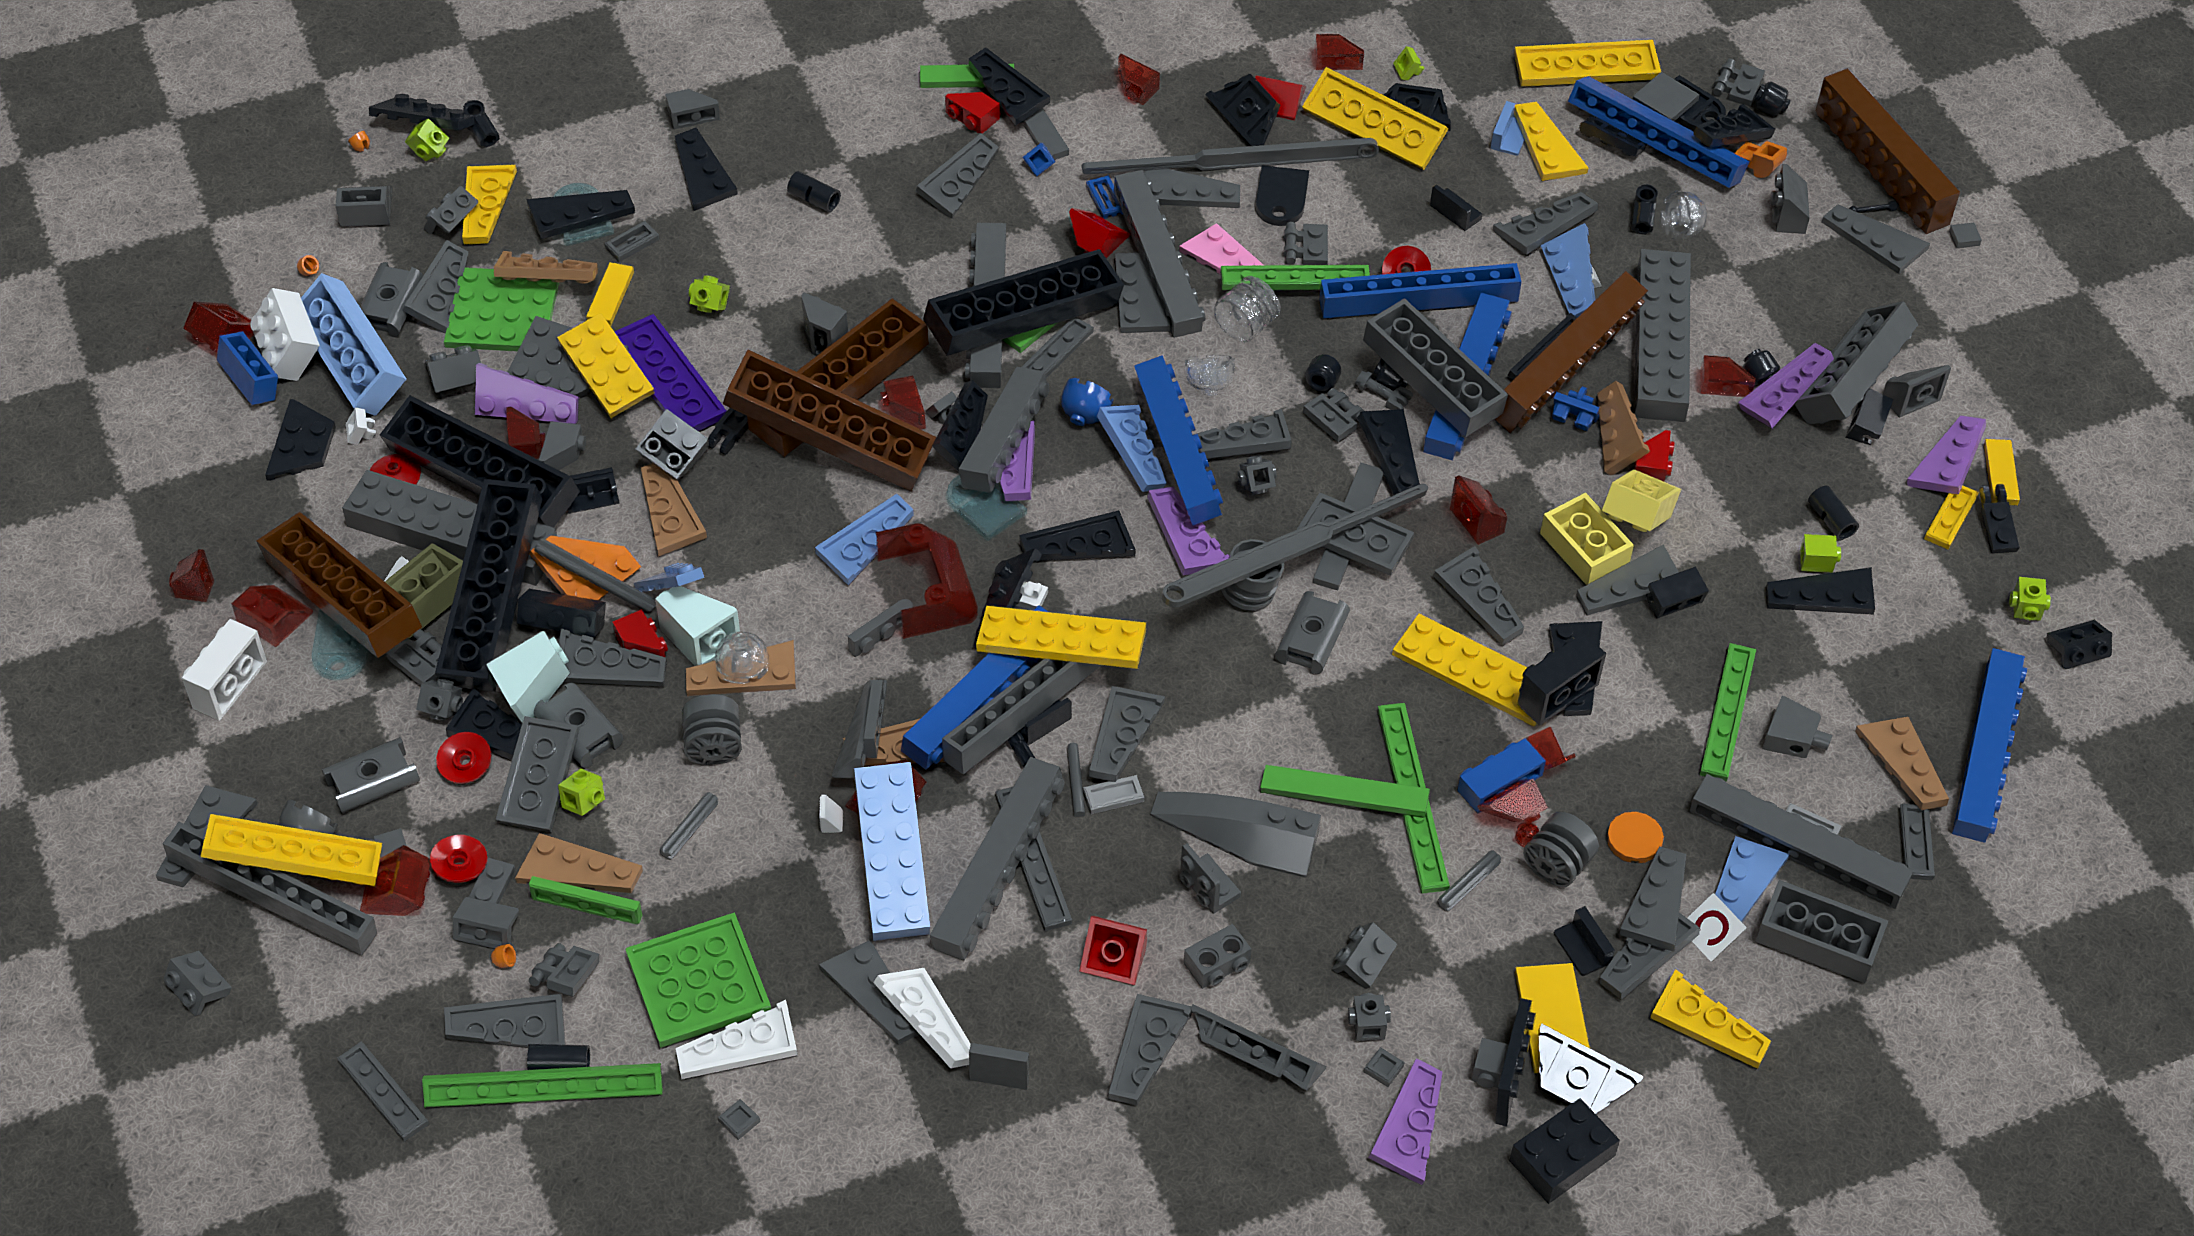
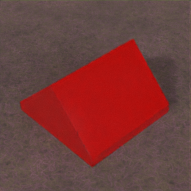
M1256 75L1255 78L1281 105L1276 117L1295 121L1306 86Z
M1091 916L1079 971L1135 985L1146 952L1147 929Z

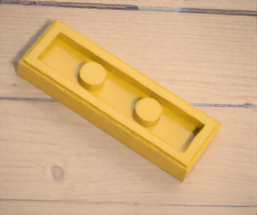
M609 263L587 313V320L602 313L608 324L612 325L634 274L632 266Z
M1985 439L1984 451L1991 502L1997 503L1995 495L1996 485L2004 484L2007 502H2009V505L2018 506L2020 497L2012 441Z
M1962 485L1959 494L1949 493L1924 539L1949 550L1975 503L1979 492Z

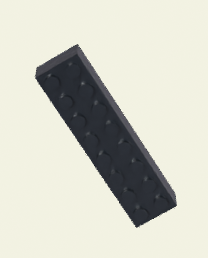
M1098 249L928 299L923 320L946 356L1117 305L1124 283L1101 250Z
M411 395L408 396L380 433V437L390 451L409 459L480 496L484 479L536 484L542 497L537 523L553 528L580 492L571 476Z
M484 479L435 670L438 679L450 680L454 682L453 686L465 689L474 688L482 691H496L497 682L486 664L503 655L506 650L542 503V497L536 484Z

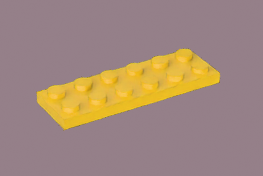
M1653 40L1518 46L1514 49L1521 86L1575 84L1576 80L1587 76L1599 82L1652 80L1661 72Z
M1327 67L1302 106L1304 111L1358 138L1375 139L1380 149L1422 170H1425L1448 131L1447 126Z
M986 606L976 648L978 652L1138 669L1146 634V623Z
M1420 613L1393 648V656L1533 727L1536 725V722L1517 705L1519 689L1523 679L1522 674L1527 668L1526 666Z
M210 814L201 857L215 861H227L245 866L251 865L271 870L298 873L300 875L353 882L359 885L375 886L382 843Z

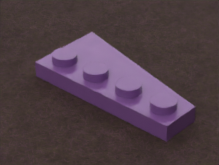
M1814 343L1738 402L1740 408L1760 422L1773 428L1834 360L1831 351Z
M481 363L476 364L475 415L577 423L578 396L549 386L545 387L536 384L534 381L525 378L521 379L512 376L508 372L495 370Z
M1960 415L1908 477L1907 485L1914 488L1959 494L1986 428V419Z
M1031 421L1029 430L1025 431L1021 438L1019 448L1015 449L1012 454L1010 464L1002 472L1000 485L1005 501L1031 500L1035 440L1034 421Z
M1174 487L1149 490L1147 498L1182 575L1193 574L1229 558L1228 554L1224 555L1220 550L1221 545L1215 538L1211 539L1207 534L1205 525L1202 522L1192 526L1183 498Z
M1416 1058L1368 1158L1422 1185L1426 1176L1425 1169L1427 1159L1429 1158V1145L1434 1127V1115L1443 1072Z

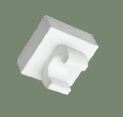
M355 407L346 422L348 443L358 444L362 437L370 440L376 434V430L370 429L373 427L375 420L366 418L365 409Z
M1024 581L1019 591L1022 597L1016 606L1029 610H1034L1038 605L1042 606L1048 594V587L1040 583Z

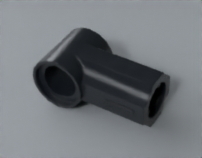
M478 100L466 102L463 106L464 113L474 115V125L467 127V129L472 131L480 146L487 148L495 145L500 136L485 113L484 104Z
M1644 184L1636 190L1632 230L1637 234L1646 235L1653 231L1658 191L1652 185Z

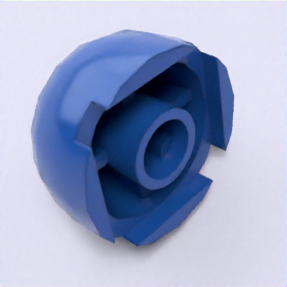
M1078 378L1069 379L1061 395V404L1065 413L1070 417V421L1079 426H1083L1084 423H1098L1097 415L1100 407H1110L1113 404L1114 400H1109L1111 394L1093 382L1087 381L1084 385L1078 383Z

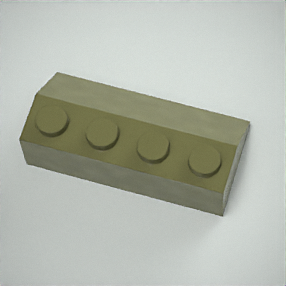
M432 543L384 582L412 604L422 628H424L452 605L463 560Z

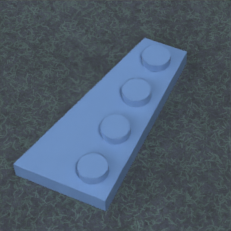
M1585 223L1541 245L1568 312L1577 318L1595 301L1594 284L1592 283L1591 275L1593 272L1589 256L1591 254L1588 243L1589 233Z
M895 494L816 546L815 553L849 585L914 516L913 508L898 494Z
M1735 836L1715 895L1743 923L1752 907L1761 898L1763 892L1771 884L1781 867L1784 866L1790 854Z

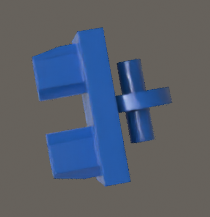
M1582 386L1579 392L1570 390L1568 396L1556 392L1554 396L1553 419L1565 423L1569 413L1577 415L1575 427L1588 431L1593 422L1597 423L1600 407L1592 405L1594 398L1586 395V387Z

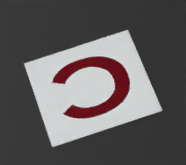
M1714 893L1688 917L1690 921L1700 927L1699 935L1692 942L1710 961H1713L1747 928Z

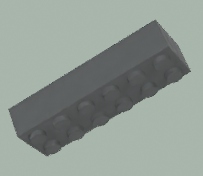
M1405 298L1367 321L1363 341L1465 437L1469 436L1503 414L1508 394Z
M1904 301L1865 309L1831 352L1834 360L1794 403L1807 424H1824L1836 419L1844 420L1852 414V409L1863 400L1866 391L1876 383L1877 377L1888 368V363L1900 352L1902 345L1912 337L1913 331L1918 326L1917 321Z

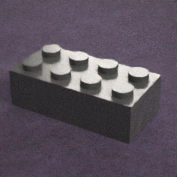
M1779 880L1755 942L1865 983L1888 920Z

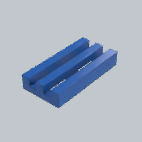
M1109 175L1086 181V187L1102 218L1107 219L1109 215L1114 217L1117 216V213L1123 214ZM1101 183L1106 184L1115 204L1117 205L1116 207H1113L1108 197V194L1104 190ZM1094 185H1096V187H1097L1098 191L1100 192V194H1101V196H1102V198H1103V200H1104V202H1105V204H1106V206H1107L1108 209L1105 208V206H1104V204H1103V202H1102V200H1101V198H1100L1098 192L1096 191Z

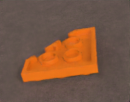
M549 536L545 539L621 581H625L641 568V565L625 546L558 536ZM535 548L529 552L532 559L561 594L600 600L609 593L534 551Z

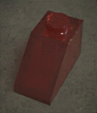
M1316 34L1314 49L1316 70H1324L1326 67L1331 70H1363V49L1340 34Z
M1123 54L1118 56V74L1124 96L1131 101L1144 105L1159 90L1160 72Z
M1704 355L1700 369L1701 394L1746 397L1753 391L1755 378L1730 357Z
M914 376L883 381L884 392H880L882 406L888 407L890 416L920 430L926 429L925 411Z
M511 406L506 407L509 445L539 459L546 434L540 433L538 422Z
M198 549L179 561L175 572H172L169 578V586L173 589L175 598L207 602L215 582L203 549Z
M1534 779L1520 780L1477 806L1482 812L1511 822L1525 821L1526 824L1538 820L1541 817L1540 813L1548 808Z

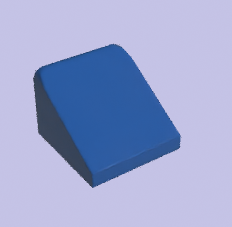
M1040 143L1022 157L1036 176L1056 162L1044 143Z

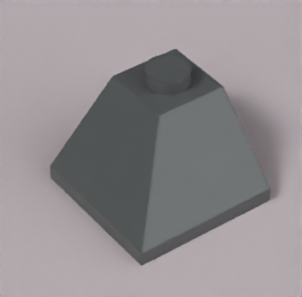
M1944 365L1909 372L1898 377L1894 376L1886 382L1883 395L1894 399L1891 409L1899 418L1941 400L1951 367Z

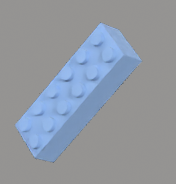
M321 273L301 297L320 345L317 351L353 408L365 409L366 413L376 416L406 381V377L344 282Z
M911 762L854 768L873 941L930 934V921Z

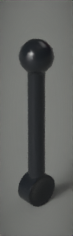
M1892 200L1888 204L1858 208L1851 206L1849 209L1855 212L1881 209L1895 211L1898 208V203Z

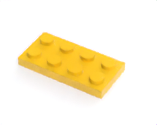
M602 313L595 315L557 337L559 344L610 418L655 393L654 388Z

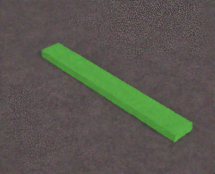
M1405 703L1378 706L1377 711L1395 784L1426 788ZM1428 799L1425 817L1402 814L1421 894L1447 891L1450 887Z
M661 1063L423 1076L422 1079L424 1107L661 1095L663 1093Z

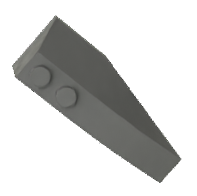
M1158 792L1151 812V817L1180 831L1185 830L1196 835L1197 839L1219 846L1220 850L1228 854L1233 853L1251 865L1306 878L1321 820V815L1269 802L1195 792Z

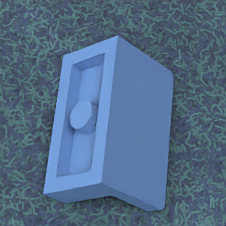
M1506 101L1493 132L1491 149L1518 156L1525 139L1516 118L1513 117L1515 103Z

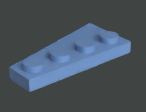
M1140 406L1100 407L1097 417L1142 492L1164 488L1167 483L1158 458L1153 456L1152 450L1154 446L1152 440L1147 439L1145 433L1147 430L1146 423L1139 416L1141 413Z
M675 563L664 567L665 572L635 582L634 586L641 592L651 591L654 587L656 590L678 587L704 578L701 567H693L692 564Z

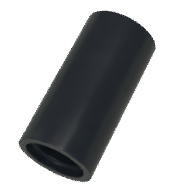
M796 171L791 176L787 185L788 193L827 212H832L839 204L841 192L838 189L800 171Z
M1829 486L1819 487L1809 496V504L1820 518L1824 520V523L1839 541L1855 534L1859 528V523Z
M529 1044L527 1070L590 1067L589 1045Z

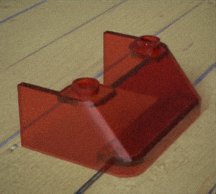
M920 523L875 532L878 561L930 550L940 580L939 584L932 585L926 589L924 594L925 605L901 610L903 639L970 624L976 620L978 606L958 547L953 539Z

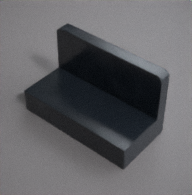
M1437 184L1432 187L1430 206L1462 230L1467 231L1482 220L1481 212L1449 188L1444 190Z
M1065 698L1062 701L1057 700L1041 714L1028 721L1018 731L1022 734L1028 746L1072 719V701L1069 698Z
M1586 906L1575 910L1573 922L1554 930V936L1581 976L1604 968L1612 961L1615 949Z

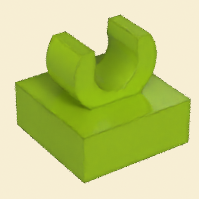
M1407 46L1393 63L1400 78L1403 80H1409L1413 74L1420 75L1425 69L1424 66H1420V58H1418L1414 49Z

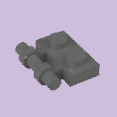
M1729 58L1722 65L1720 76L1714 82L1713 93L1716 96L1722 95L1723 92L1729 93V101L1751 107L1754 96L1764 77L1765 70L1742 64L1739 70L1734 67L1736 64L1735 60ZM1728 79H1734L1735 82L1731 83L1728 81Z
M1288 222L1284 230V240L1286 241L1284 256L1286 257V262L1294 264L1296 258H1303V265H1327L1328 225L1303 224V231H1298L1294 222ZM1296 242H1303V247H1298Z
M1332 388L1327 394L1330 399L1323 393L1304 405L1303 413L1339 442L1357 429V417L1364 410L1359 405L1355 406L1352 404L1345 393L1338 392L1335 388Z
M419 629L413 634V637L417 639L415 642L406 638L390 649L386 655L390 662L421 686V683L438 678L435 670L442 645L436 641V637L431 633H425ZM424 650H430L433 654L430 656Z
M557 943L554 948L547 950L542 963L536 964L532 969L529 983L533 986H538L540 982L547 980L548 989L573 997L599 964V954L577 946H573L569 952H566L565 946Z

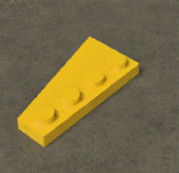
M1537 102L1515 105V118L1542 181L1588 173V166Z
M516 165L467 166L466 191L478 200V204L463 220L462 238L464 244L489 243L517 173Z
M1675 969L1652 1012L1651 1019L1758 1069L1771 1040L1743 1019L1735 1018L1727 1012V1007L1719 1001L1715 1003L1704 994L1705 991L1696 984L1691 985L1683 978V974Z

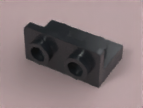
M2095 619L2047 633V642L2062 654V667L2065 669L2104 659L2112 655V632Z

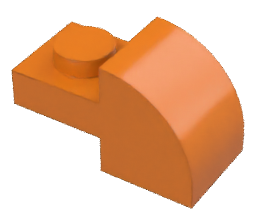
M1766 141L1761 146L1745 142L1735 154L1750 161L1748 167L1754 169L1755 177L1765 178L1786 159L1787 148Z

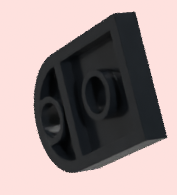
M1680 75L1674 79L1699 94L1698 101L1675 120L1677 123L1695 132L1697 126L1709 121L1706 117L1717 119L1721 114L1726 116L1725 106L1719 99Z
M1262 165L1256 199V212L1264 222L1275 226H1286L1288 222H1297L1304 213L1310 170ZM1282 212L1285 215L1278 217L1275 216L1273 213Z

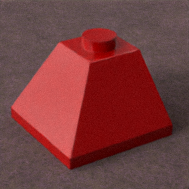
M1071 208L1069 211L1077 244L1085 249L1084 253L1100 249L1107 258L1130 236V233L1091 211Z

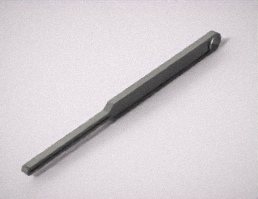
M1373 138L1206 149L1201 150L1195 155L1086 162L1081 167L1083 174L1197 167L1203 171L1372 158L1378 154L1379 147L1377 141ZM1368 145L1374 146V148L1370 151L1361 150L1363 147Z
M1419 484L1329 523L1316 521L1169 583L1163 589L1162 601L1170 607H1181L1324 546L1330 542L1332 535L1425 496L1428 486L1426 484ZM1176 591L1182 598L1179 600L1171 599L1168 597L1167 592Z

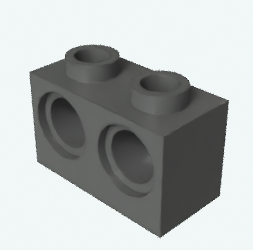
M1233 924L1184 949V965L1202 989L1210 984L1211 986L1219 984L1224 980L1225 976L1234 971L1236 973L1243 971L1251 960V947ZM1226 951H1234L1236 953L1230 954ZM1202 964H1211L1212 966L1206 967Z

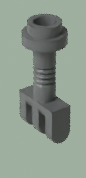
M1362 371L1355 382L1359 386L1358 389L1364 391L1367 387L1388 399L1385 407L1390 410L1404 409L1403 407L1408 404V400H1411L1413 397V393L1402 386L1394 391L1386 388V386L1373 380V373L1369 371Z

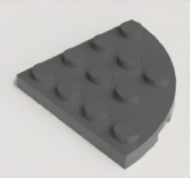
M535 316L507 372L512 376L521 379L525 378L534 381L536 384L545 387L549 386L579 398L592 391L557 339L558 336L571 330L572 327ZM624 345V347L629 352L628 346Z

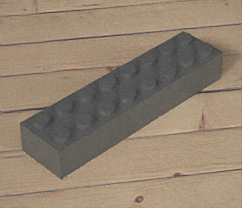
M1641 249L1637 266V281L1648 292L1643 298L1645 301L1644 305L1636 312L1634 414L1636 418L1685 422L1690 396L1691 253Z
M366 470L345 502L342 510L347 527L420 550L426 549L433 543L457 558L464 560L478 504ZM536 523L530 551L535 548L541 538L547 539L549 536H557L556 528ZM529 555L522 582L537 586L544 572Z

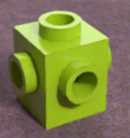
M426 119L414 127L405 143L415 151L417 156L424 161H428L433 157L439 158L445 152L446 147L444 145L449 140V137L431 120Z
M704 275L703 279H694V283L689 288L690 304L697 305V310L711 313L712 309L717 311L725 310L730 285L718 283V278Z
M2027 577L2018 578L2009 599V605L2014 609V618L2041 621L2044 611L2049 610L2051 602L2050 595L2046 594V579Z
M579 769L558 784L562 808L581 816L605 800L601 776L584 769Z

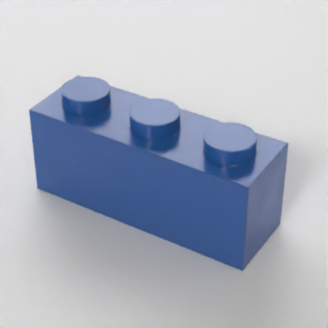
M242 331L219 336L217 361L250 404H261L275 400L278 375Z
M1524 738L1518 743L1513 742L1509 744L1499 754L1488 756L1482 764L1475 768L1466 769L1460 775L1457 791L1477 813H1480L1543 776L1546 760Z

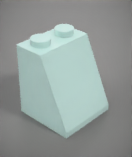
M682 586L665 590L655 598L660 630L694 666L709 663L741 642L738 611L735 607Z
M544 631L486 664L509 705L522 723L524 716L536 717L534 715L535 706L541 700L544 703L548 702L570 674L565 666L569 660L555 637L549 639Z

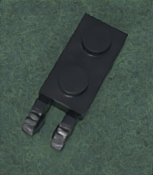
M1590 116L1579 125V131L1585 134L1586 137L1594 136L1600 139L1603 144L1620 149L1625 155L1636 157L1646 149V143L1594 116Z
M729 408L709 435V447L713 449L721 440L722 435H724L726 438L721 443L720 453L728 454L734 447L735 442H738L748 430L747 415Z
M1997 484L1995 487L1997 503H1991L1988 485L1980 486L1981 513L1991 553L2017 552L2020 547L2010 505L2007 502L2004 484Z

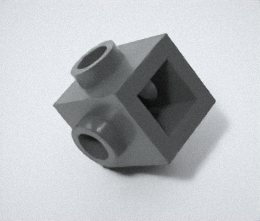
M1259 455L1246 458L1247 462L1239 464L1240 471L1237 472L1238 481L1245 490L1252 492V494H1261L1268 492L1267 488L1276 487L1275 479L1277 474L1272 461L1262 459V456ZM1253 470H1257L1258 472L1255 478L1253 475Z
M446 679L430 680L421 683L416 710L430 713V717L433 719L446 720V718L454 716L463 704V698L461 697L462 688L453 686L454 682Z
M1365 993L1360 996H1354L1353 1007L1348 1008L1349 1025H1354L1356 1041L1385 1039L1387 1023L1391 1022L1389 1005H1384L1383 994Z

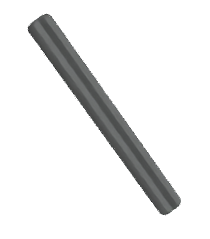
M543 538L535 546L534 551L647 613L653 611L656 605L655 599Z

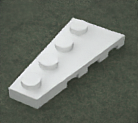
M925 968L882 974L876 977L873 983L950 1068L969 1065V1049L971 1044Z
M786 1000L777 1003V1007L766 1012L761 1010L752 1014V1018L739 1024L734 1022L725 1026L726 1029L714 1035L709 1033L676 1048L681 1079L796 1056L797 1049Z

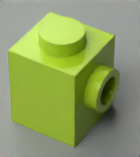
M1804 534L1800 547L1801 571L1833 573L1836 562L1841 560V547L1837 546L1836 536Z

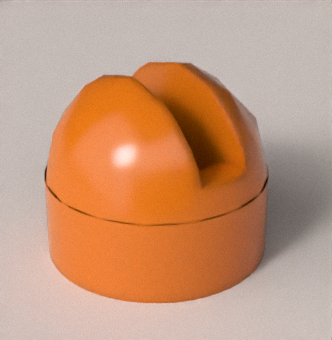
M365 131L356 133L348 140L352 148L359 152L364 151V148L368 149L370 146V140Z
M306 255L299 259L297 270L303 276H311L318 272L319 262L314 256Z
M505 944L496 947L491 954L492 963L499 968L514 966L516 953L513 946Z

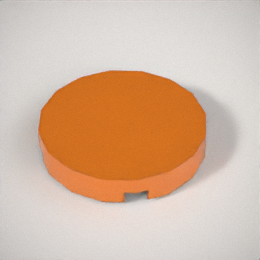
M1625 812L1615 817L1610 823L1607 834L1608 846L1614 855L1630 863L1631 861L1646 863L1654 859L1659 846L1662 847L1664 839L1662 828L1657 821L1647 814L1639 812Z

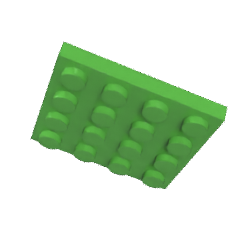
M465 268L463 276L458 278L457 283L460 289L459 293L454 295L453 304H455L453 313L450 312V323L444 338L445 348L469 345L471 349L518 351L535 316L552 320L559 282H553L551 279L528 281L526 278L504 280L502 277H494V269Z
M735 912L625 948L660 1048L725 1027L734 1022L737 1023L752 1018V1014L764 1010V1012L771 1010L770 1002Z

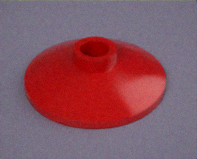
M1400 246L1393 249L1385 257L1382 265V275L1402 273L1401 269L1404 267H1408L1411 272L1431 270V264L1427 255L1414 246Z
M391 454L380 458L370 469V471L415 485L421 476V469L418 464L398 454Z
M461 732L454 734L440 746L436 756L437 768L441 775L450 782L457 784L473 782L479 779L489 768L492 758L491 749L487 741L476 733ZM465 759H471L469 763L462 765Z
M452 835L440 840L433 847L430 854L431 868L437 876L446 881L455 883L467 882L478 877L484 871L487 865V851L480 841L471 836Z

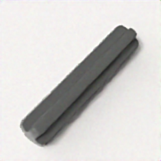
M710 792L705 793L660 847V854L669 860L674 858L718 805L717 796Z
M1494 850L1489 851L1439 897L1438 905L1445 911H1450L1501 863V856Z

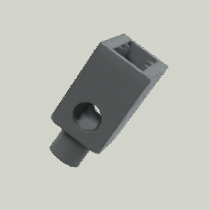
M1781 696L1766 735L1763 749L1807 758L1811 745L1828 750L1833 735L1817 730L1821 720L1819 713L1785 696Z

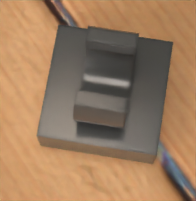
M951 391L930 406L925 412L931 419L938 415L939 421L944 424L947 418L946 412H950L952 404L956 401L957 397Z

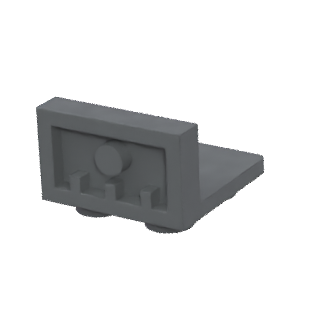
M1188 843L1182 846L1180 879L1187 888L1191 887L1195 891L1199 903L1204 908L1208 907L1214 914L1241 898V891L1208 853L1199 857Z

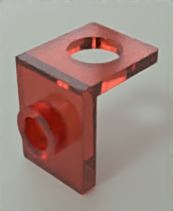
M1551 727L1526 737L1527 741L1546 760L1544 770L1558 766L1576 757L1575 753L1567 756L1563 755Z

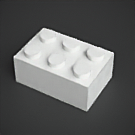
M272 288L267 297L263 299L256 315L252 317L251 329L262 356L278 375V378L297 381L320 345L300 294Z
M229 619L224 627L217 631L211 643L202 649L193 665L185 670L182 680L194 710L220 721L266 664L267 660L257 630Z

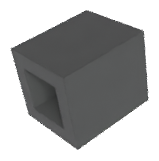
M1482 1038L1471 1081L1477 1082L1485 1088H1498L1509 1045Z

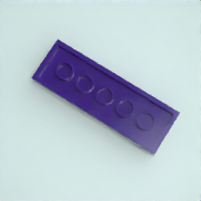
M654 314L615 331L622 344L628 346L629 354L654 388L655 393L651 396L663 412L668 409L697 431L717 423L727 412Z

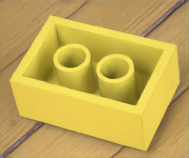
M1632 470L1612 482L1602 511L1608 513V517L1618 522H1623L1624 520L1633 524L1632 527L1638 531H1651L1671 518L1681 489L1637 470Z
M1586 492L1545 513L1543 516L1540 534L1586 585L1630 562L1634 547L1633 543Z

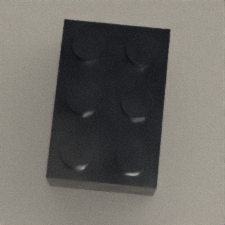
M1584 632L1576 638L1568 639L1563 647L1556 652H1549L1541 662L1536 665L1532 664L1525 669L1522 674L1523 679L1519 689L1517 705L1540 726L1599 685L1606 652Z
M1578 1098L1513 1144L1509 1161L1541 1197L1550 1204L1614 1158L1620 1139L1581 1098Z

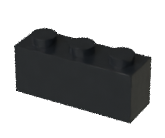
M529 588L518 599L517 624L556 631L564 629L573 634L595 637L604 627L606 602Z

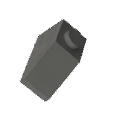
M690 89L665 94L667 111L674 129L720 120L719 104L716 99Z
M550 421L539 460L557 470L577 461L580 451H584L586 447V436L582 434L581 424Z

